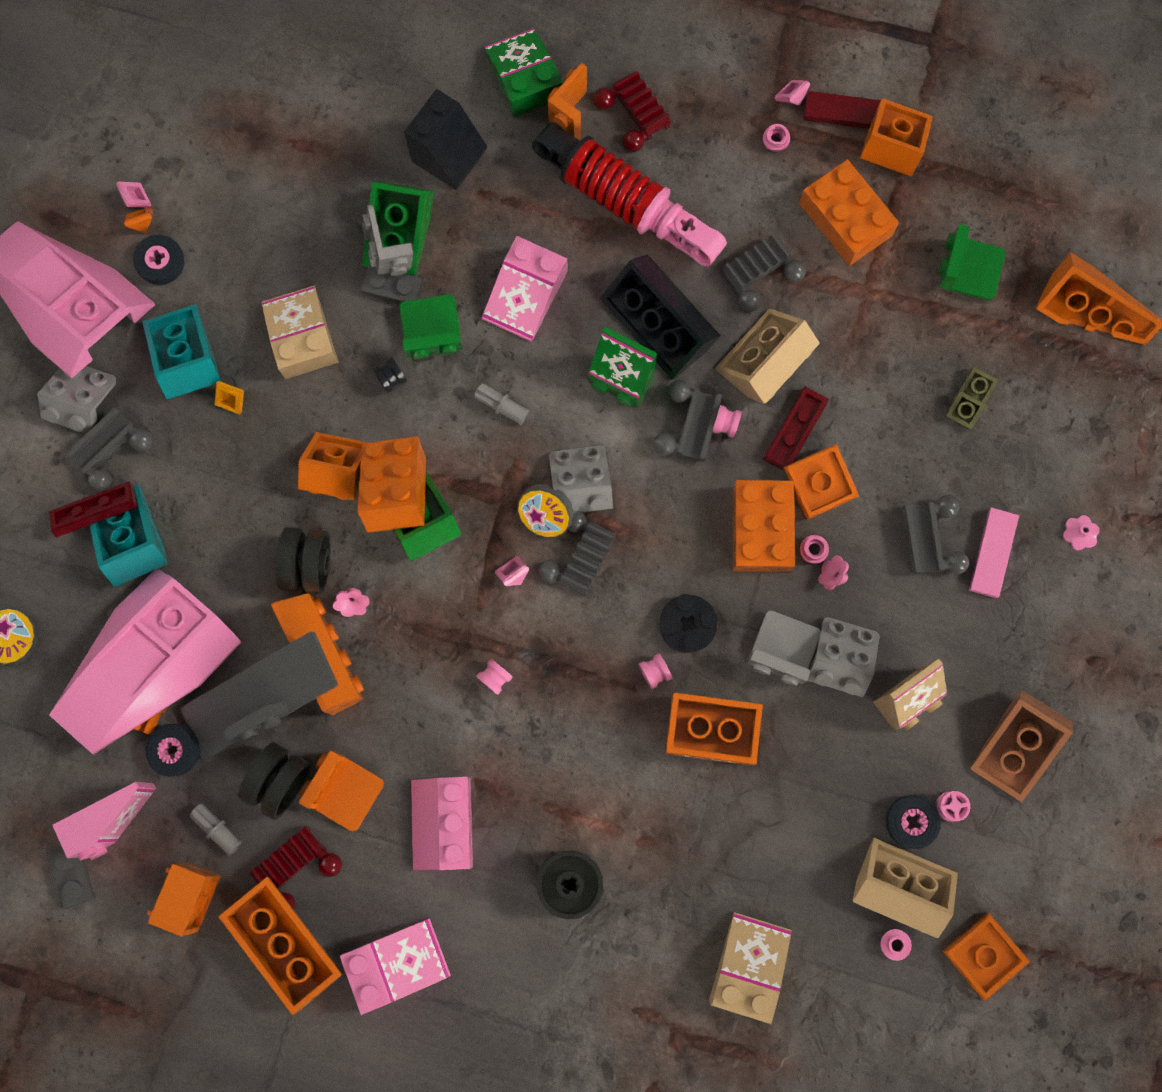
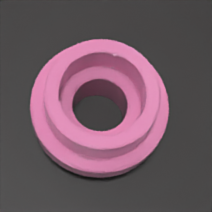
M774 124L764 131L763 143L767 149L773 152H780L788 147L790 133L785 126ZM779 137L781 141L775 142L771 138Z
M810 535L800 545V554L808 563H821L828 556V543L821 536ZM809 546H817L819 553L816 555L811 554Z
M898 929L887 931L882 936L880 942L883 954L895 961L905 959L910 954L912 947L909 936ZM896 939H899L902 944L898 951L892 949V942Z

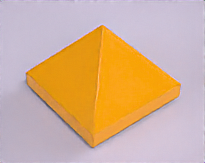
M217 381L214 405L240 415L242 413L244 390Z

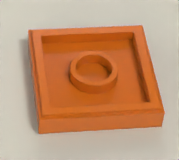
M837 444L783 467L788 480L794 481V494L806 520L859 497Z
M990 913L982 916L942 951L982 1001H986L1030 963Z

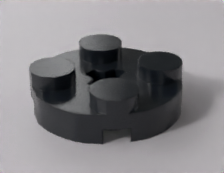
M682 594L670 600L663 608L659 619L661 635L664 642L677 652L700 651L706 648L713 640L717 631L718 618L713 607L706 600L699 596ZM683 617L685 619L692 617L696 628L694 630L689 628L687 631H684L682 629L683 623L680 620Z

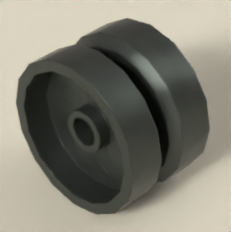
M285 527L283 529L276 556V581L281 591L295 592L302 584L306 593L321 594L324 592L328 581L331 558V541L328 530L311 529L306 536L302 528Z
M271 742L259 754L248 770L240 786L238 799L249 806H255L261 802V813L273 820H277L289 808L308 776L311 763L296 755L288 759V750L275 742Z
M576 850L562 851L550 857L541 867L537 878V894L542 905L552 915L563 919H579L591 913L598 905L603 893V876L597 863L587 854ZM570 878L576 881V887L573 890L565 887V881Z

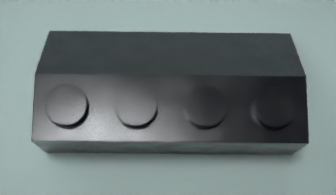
M648 254L631 259L600 297V300L640 345L657 353L656 363L671 380L675 379L701 358L721 336Z

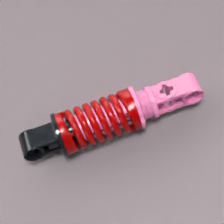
M551 122L532 142V148L539 157L562 170L560 180L563 183L579 189L582 194L588 195L591 200H596L600 206H605L609 212H614V215L618 218L623 217V221L631 224L633 228L639 231V234L643 235L650 229L656 233V237L661 240H667L677 249L692 257L697 263L706 267L713 263L726 246V239L719 231L710 228L694 215L683 210V206L679 203L674 204L672 201L670 202L671 191L669 188L663 187L656 181L651 182L648 176L642 177L641 171H633L632 165H625L624 160L621 158L616 159L614 153L606 154V148L596 143L591 136L588 135L580 141L566 132L560 125Z

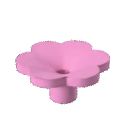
M1082 515L1066 521V530L1063 532V538L1066 542L1071 543L1074 550L1080 551L1085 547L1092 548L1096 545L1099 527L1091 523L1088 516Z
M838 555L834 556L831 561H825L821 568L822 573L818 577L819 583L824 585V588L829 591L833 590L836 586L845 584L848 580V575L846 574L849 568L848 563L843 561V558Z
M349 588L336 594L333 608L341 611V614L345 617H352L354 614L363 615L366 613V607L370 601L369 597L362 595L360 590Z

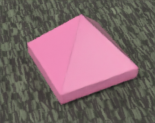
M791 80L774 98L779 102L801 106L810 83L803 80Z
M122 181L116 183L125 206L142 208L152 206L141 183Z
M515 556L495 570V574L505 586L521 585L529 568L519 556Z

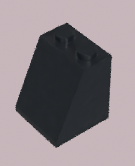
M437 88L404 131L412 162L455 190L459 188L487 150L486 143L460 103Z

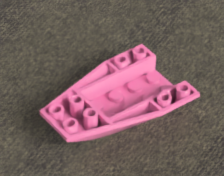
M17 221L0 235V295L32 345L71 379L93 360L88 349L118 322L127 316L136 323L155 306L151 299L114 268Z
M155 569L114 609L49 716L94 755L201 686L242 642L217 615L173 577L159 569Z

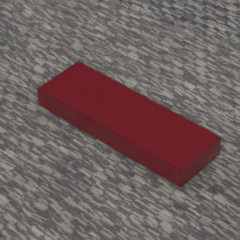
M808 91L803 120L869 129L880 100Z
M804 386L763 460L783 471V467L794 463L829 399Z
M129 481L49 511L52 534L57 538L137 508L134 486Z

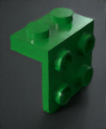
M959 224L954 233L948 234L944 249H947L948 252L946 258L942 259L939 266L938 274L941 275L938 288L990 301L996 295L1006 252L1003 248L967 239L970 226Z
M453 295L404 301L400 304L404 340L402 342L407 358L412 357V359L418 360L440 353V355H450L456 353L457 350L463 349L456 302Z

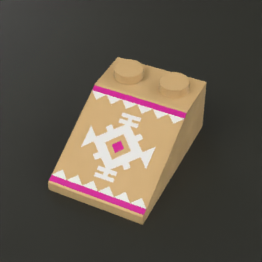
M315 285L261 302L277 367L285 379L339 363Z
M937 659L917 669L873 701L894 731L900 728L907 731L919 722L918 715L925 710L930 714L943 704L940 699L947 695L943 663L940 659Z
M733 912L709 998L710 1004L772 1024L780 994L792 930Z

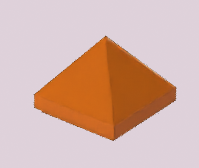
M152 207L126 214L124 219L125 226L146 234L153 215Z

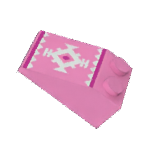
M516 236L504 259L484 310L482 320L532 342L568 272L567 258Z
M134 782L53 824L52 826L66 857L79 858L80 861L87 858L93 860L107 853L106 847L118 840L156 790L154 783Z
M430 918L340 955L361 1015L451 976Z

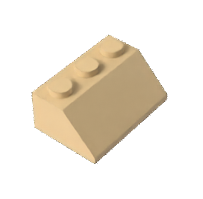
M769 308L715 369L745 396L766 404L820 343L805 320Z
M873 838L856 881L853 902L923 933L939 938L953 917L958 873Z

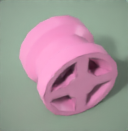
M720 405L712 432L716 434L720 432L727 433L728 437L734 438L742 411L735 410L732 412L727 410L726 406Z
M660 653L654 655L653 660L649 662L643 661L638 664L651 690L656 688L659 682H668L673 679Z
M492 659L487 662V668L484 672H479L476 675L483 684L497 695L502 691L501 686L513 678Z
M958 791L942 793L935 802L940 818L946 821L964 820L970 812L969 799L965 794Z

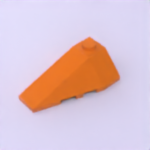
M1072 252L1067 255L1052 273L1036 305L1038 311L1060 324H1073L1084 327L1088 331L1094 332L1097 330L1109 333L1115 338L1146 345L1162 328L1161 318L1094 266Z

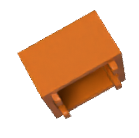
M190 862L174 863L171 867H166L165 872L168 875L154 909L148 910L147 915L150 916L148 924L183 937L198 933L221 875Z

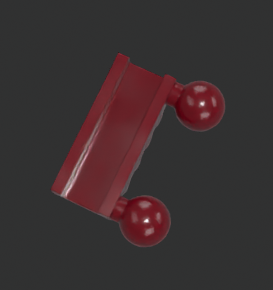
M634 71L614 83L612 88H600L594 93L593 102L601 110L611 108L615 98H618L640 131L630 130L623 136V146L629 152L639 151L643 147L645 140L652 139V134L662 128L666 130L670 128L671 121L668 113H664L663 106H659L656 96H652L651 89L646 87L645 80H641L638 71Z
M305 826L296 835L292 836L288 842L281 845L277 851L270 854L258 867L251 870L249 874L257 884L266 877H269L279 890L316 858L319 860L318 869L320 873L326 877L336 876L341 871L342 861L337 854L328 853L324 845H321L312 834V830ZM281 892L294 909L295 899L287 892Z

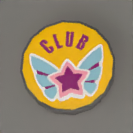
M537 484L526 489L517 504L520 521L529 531L544 538H557L565 534L574 517V510L567 496L558 489L556 491L551 489L550 485Z
M3 608L0 609V665H17L30 658L34 652L33 649L39 640L38 626L33 618L22 610Z

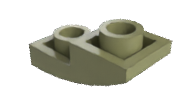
M973 367L949 408L946 417L971 430L999 380Z

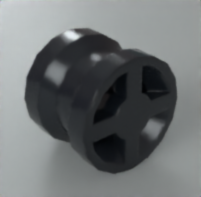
M392 357L387 360L384 366H377L373 369L387 393L392 391L393 386L396 384H403L407 381Z

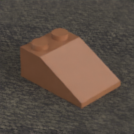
M1020 689L970 769L1020 802H1023L1072 735L1073 722Z

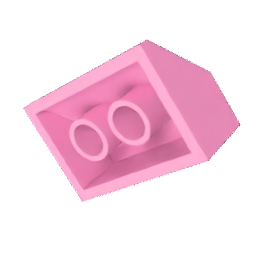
M446 777L411 780L413 871L473 868L471 778Z

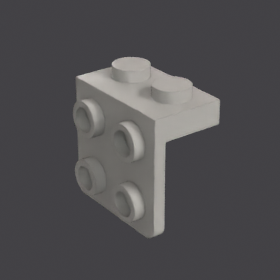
M368 205L367 214L362 215V228L365 240L370 239L371 241L368 242V256L371 267L376 266L378 275L390 273L391 276H398L407 273V270L411 269L413 259L411 243L383 248L373 205Z
M86 366L71 379L59 368L37 393L41 419L87 434L97 424L96 408L116 385V377Z
M604 446L554 451L549 454L553 490L556 491L558 489L567 496L572 504L574 513L577 511L583 513L613 509L612 487Z
M768 611L763 619L747 664L754 666L753 670L761 674L770 675V673L781 676V681L787 684L797 686L799 683L802 685L808 680L811 671L808 668L821 631L814 626L775 611Z
M824 618L817 652L809 669L811 671L807 681L844 691L851 695L864 697L874 677L880 639L879 633L833 618Z

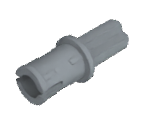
M481 384L474 394L477 400L496 410L495 414L501 413L520 426L529 414V409L510 400L508 394L504 396L485 384Z
M204 804L197 805L191 811L190 818L207 834L206 838L208 840L212 839L228 857L241 847L243 842L225 826L226 822L224 820L220 821Z

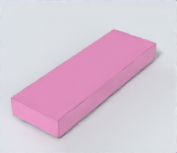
M992 507L988 510L968 591L996 599L999 598L1019 515Z

